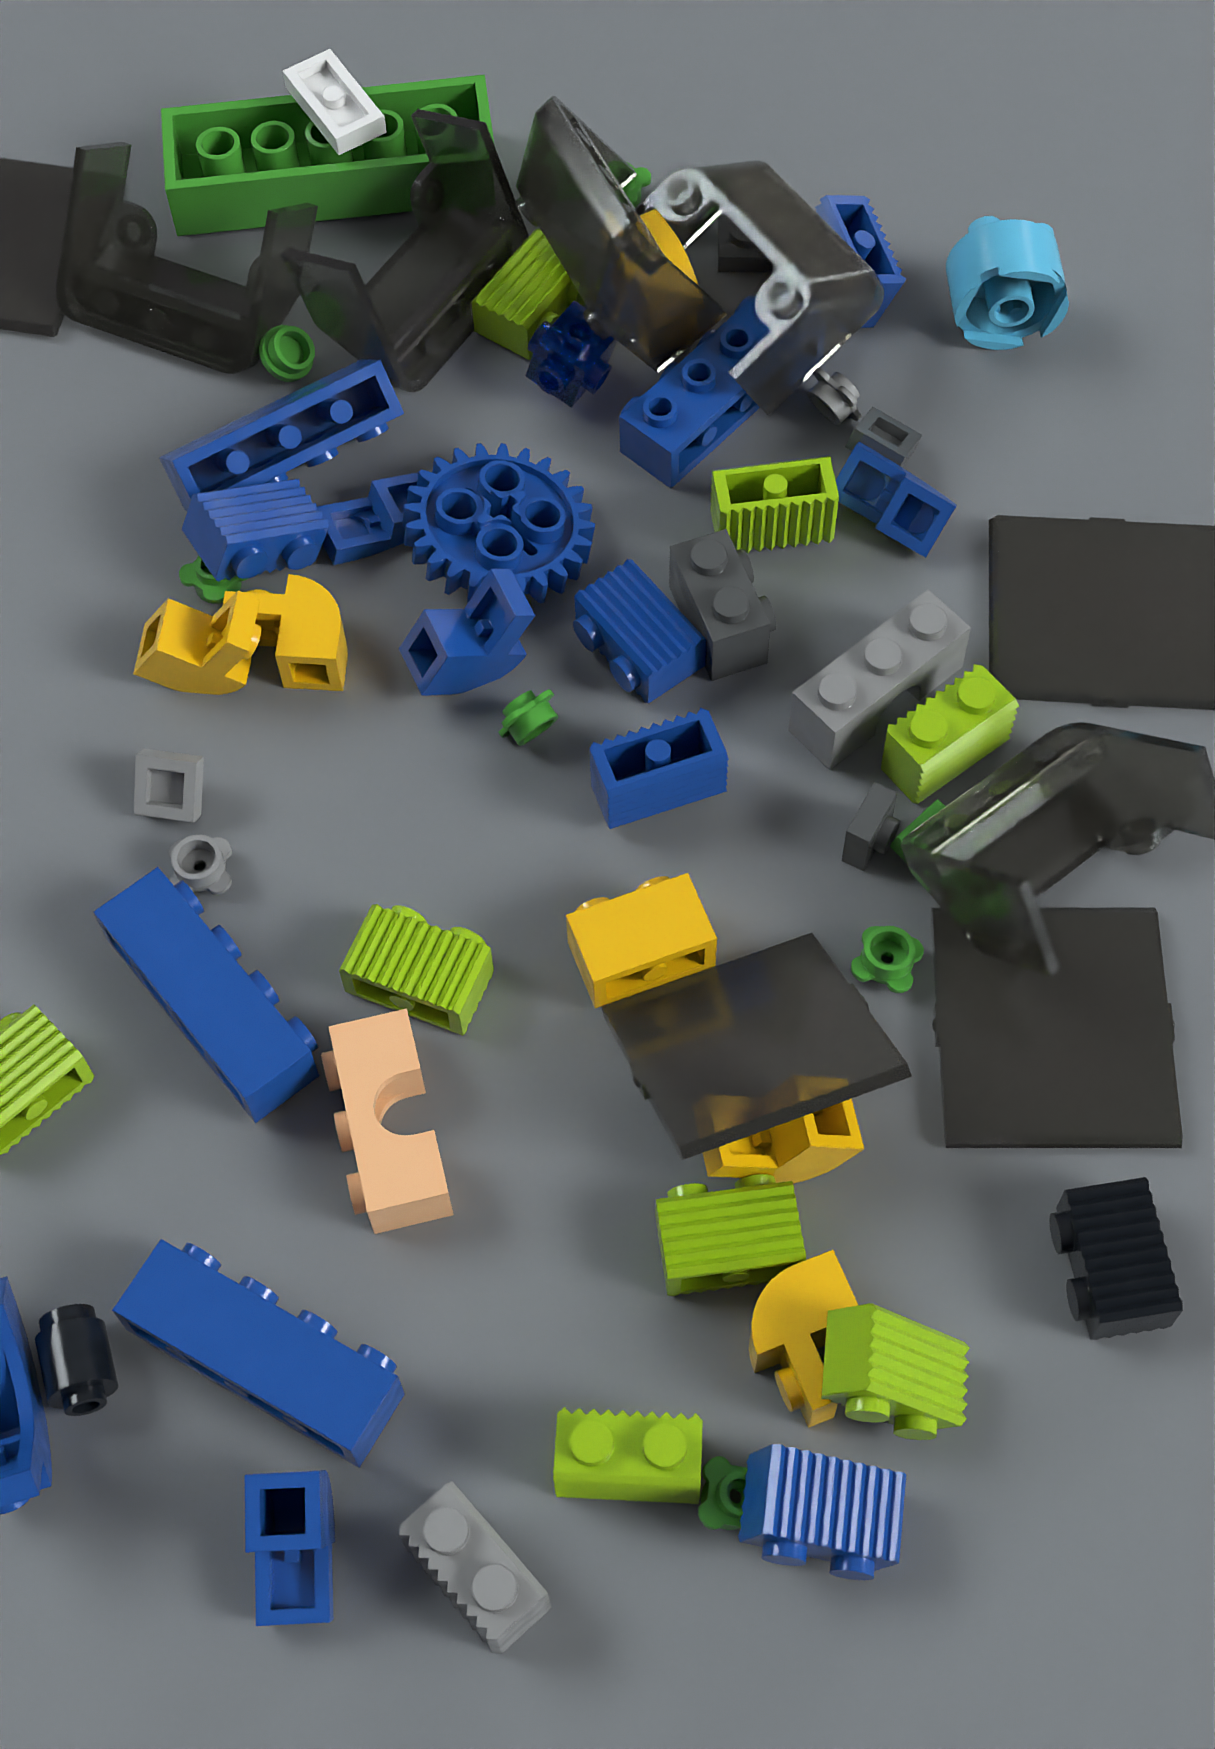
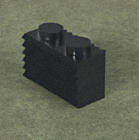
M1142 1177L1064 1190L1056 1207L1057 1212L1050 1214L1049 1224L1056 1252L1058 1254L1068 1253L1074 1278L1067 1280L1066 1291L1069 1308L1074 1320L1086 1321L1091 1340L1171 1327L1183 1311V1301L1179 1297V1287L1175 1283V1274L1172 1271L1171 1260L1168 1257L1167 1246L1164 1243V1234L1160 1230V1220L1156 1214V1206L1153 1204V1195L1149 1190L1148 1179Z

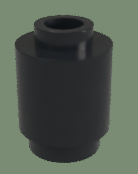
M88 1304L66 1305L47 1312L39 1319L40 1332L35 1337V1344L48 1405L53 1408L64 1409V1413L68 1416L86 1415L102 1409L107 1404V1397L118 1389V1380L105 1322L100 1318H96L94 1307Z

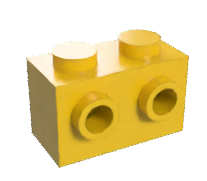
M688 873L671 879L667 876L649 879L642 883L636 891L613 899L607 897L594 898L581 904L575 912L566 914L568 945L594 1008L716 966L717 937Z

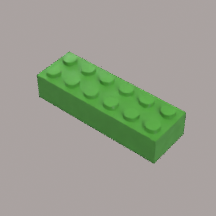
M485 74L361 87L384 115L387 133L341 155L336 153L292 95L161 108L165 192L177 236L500 202L496 152Z

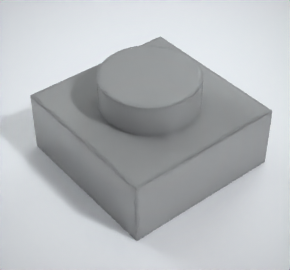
M145 748L138 752L135 761L134 814L194 823L201 816L204 756Z

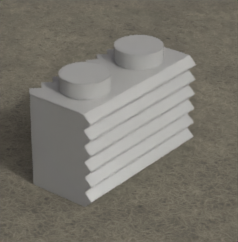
M453 1481L445 1484L400 1524L399 1536L407 1552H412L416 1563H421L425 1573L431 1575L434 1584L440 1586L445 1597L450 1598L453 1607L459 1608L463 1619L469 1620L472 1630L478 1631L482 1642L488 1643L491 1653L502 1654L551 1608L548 1592Z

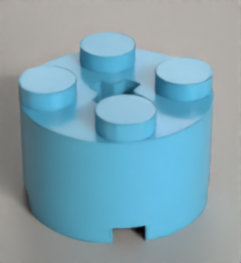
M984 216L976 219L969 225L968 234L955 244L948 255L946 275L957 328L959 326L963 330L965 339L977 347L1007 350L1024 346L1023 337L1040 331L1041 338L1048 335L1059 326L1067 314L1069 300L1061 258L1053 228L1048 224L1018 219L1000 221L994 216Z

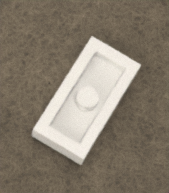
M331 49L282 71L285 88L338 155L387 133L384 115Z

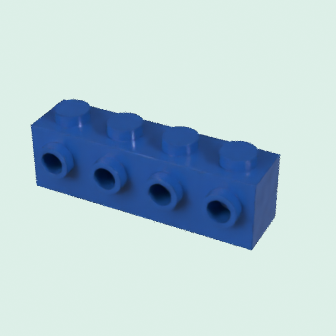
M772 281L754 297L748 296L743 299L737 306L734 314L718 329L713 328L707 331L691 353L679 363L674 362L670 364L661 374L659 381L641 397H633L624 406L619 416L620 452L670 489L673 488L819 354L823 316Z
M361 359L159 457L184 510L187 511L193 494L284 481L288 479L287 471L305 462L307 467L324 463L339 454L336 447L354 438L359 443L384 433L389 429L386 422L403 415L404 411L381 360Z
M157 867L93 911L108 942L255 1124L320 1076L312 1052L319 1047L310 1031L296 1016L289 1021L284 1019L274 1007L280 1000L270 983L258 970H255L250 975L244 971L236 961L242 955L233 939L221 925H217L212 930L209 929L199 917L204 912L202 904L183 880L173 885Z
M160 1239L112 1309L125 1329L360 1468L405 1395L398 1375L394 1374L397 1365L389 1357L371 1346L361 1344L356 1352L335 1340L334 1338L338 1331L327 1321L310 1311L302 1310L299 1316L295 1317L276 1306L275 1304L279 1297L257 1280L244 1276L238 1284L219 1273L220 1262L198 1246L186 1243L183 1249L180 1250Z

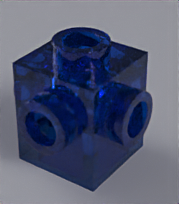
M573 301L553 324L544 321L532 336L527 349L533 353L525 376L539 385L543 391L555 396L572 408L586 390L595 394L607 379L612 369V365L608 362L621 332L576 301Z

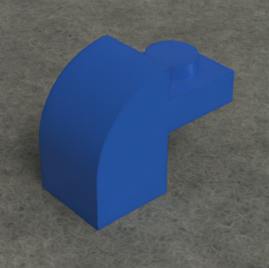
M490 569L464 609H424L399 647V651L422 696L465 693L502 678L526 657L527 654L519 638L529 626L535 614L512 570Z
M326 1470L244 1475L245 1553L255 1552L256 1626L330 1623L334 1620L332 1544L335 1543V1519L328 1472Z

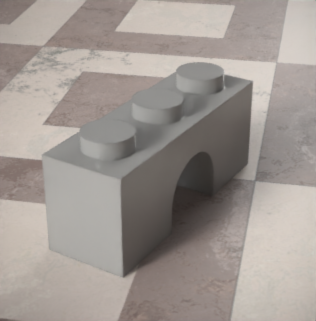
M927 589L792 692L788 731L829 770L833 769L875 736L880 716L888 705L903 691L907 690L920 701L963 667L971 627Z

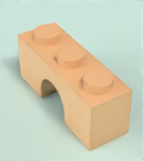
M407 1008L328 1026L333 1050L322 1052L321 1056L329 1091L342 1089L346 1110L334 1113V1120L342 1153L351 1150L355 1152L359 1172L346 1175L355 1215L367 1212L374 1234L453 1216L435 1131L431 1130L414 1135H398L386 1130L381 1125L384 1114L394 1103L404 1098L426 1093Z

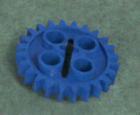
M481 443L476 444L475 456L468 457L461 449L455 448L452 464L437 456L434 458L432 472L420 470L418 472L417 486H409L402 526L405 527L404 545L413 547L412 563L414 565L427 563L426 580L433 581L443 576L446 578L444 593L447 595L462 587L467 589L468 603L490 569H511L524 595L530 594L538 603L542 604L545 603L548 587L559 594L564 593L567 578L578 580L582 564L588 563L595 523L590 522L593 509L592 504L582 503L584 488L582 486L567 487L570 476L568 470L552 475L549 472L551 458L549 457L542 459L537 464L529 462L530 449L524 448L517 458L509 456L508 448L503 443L498 447L496 455H489Z

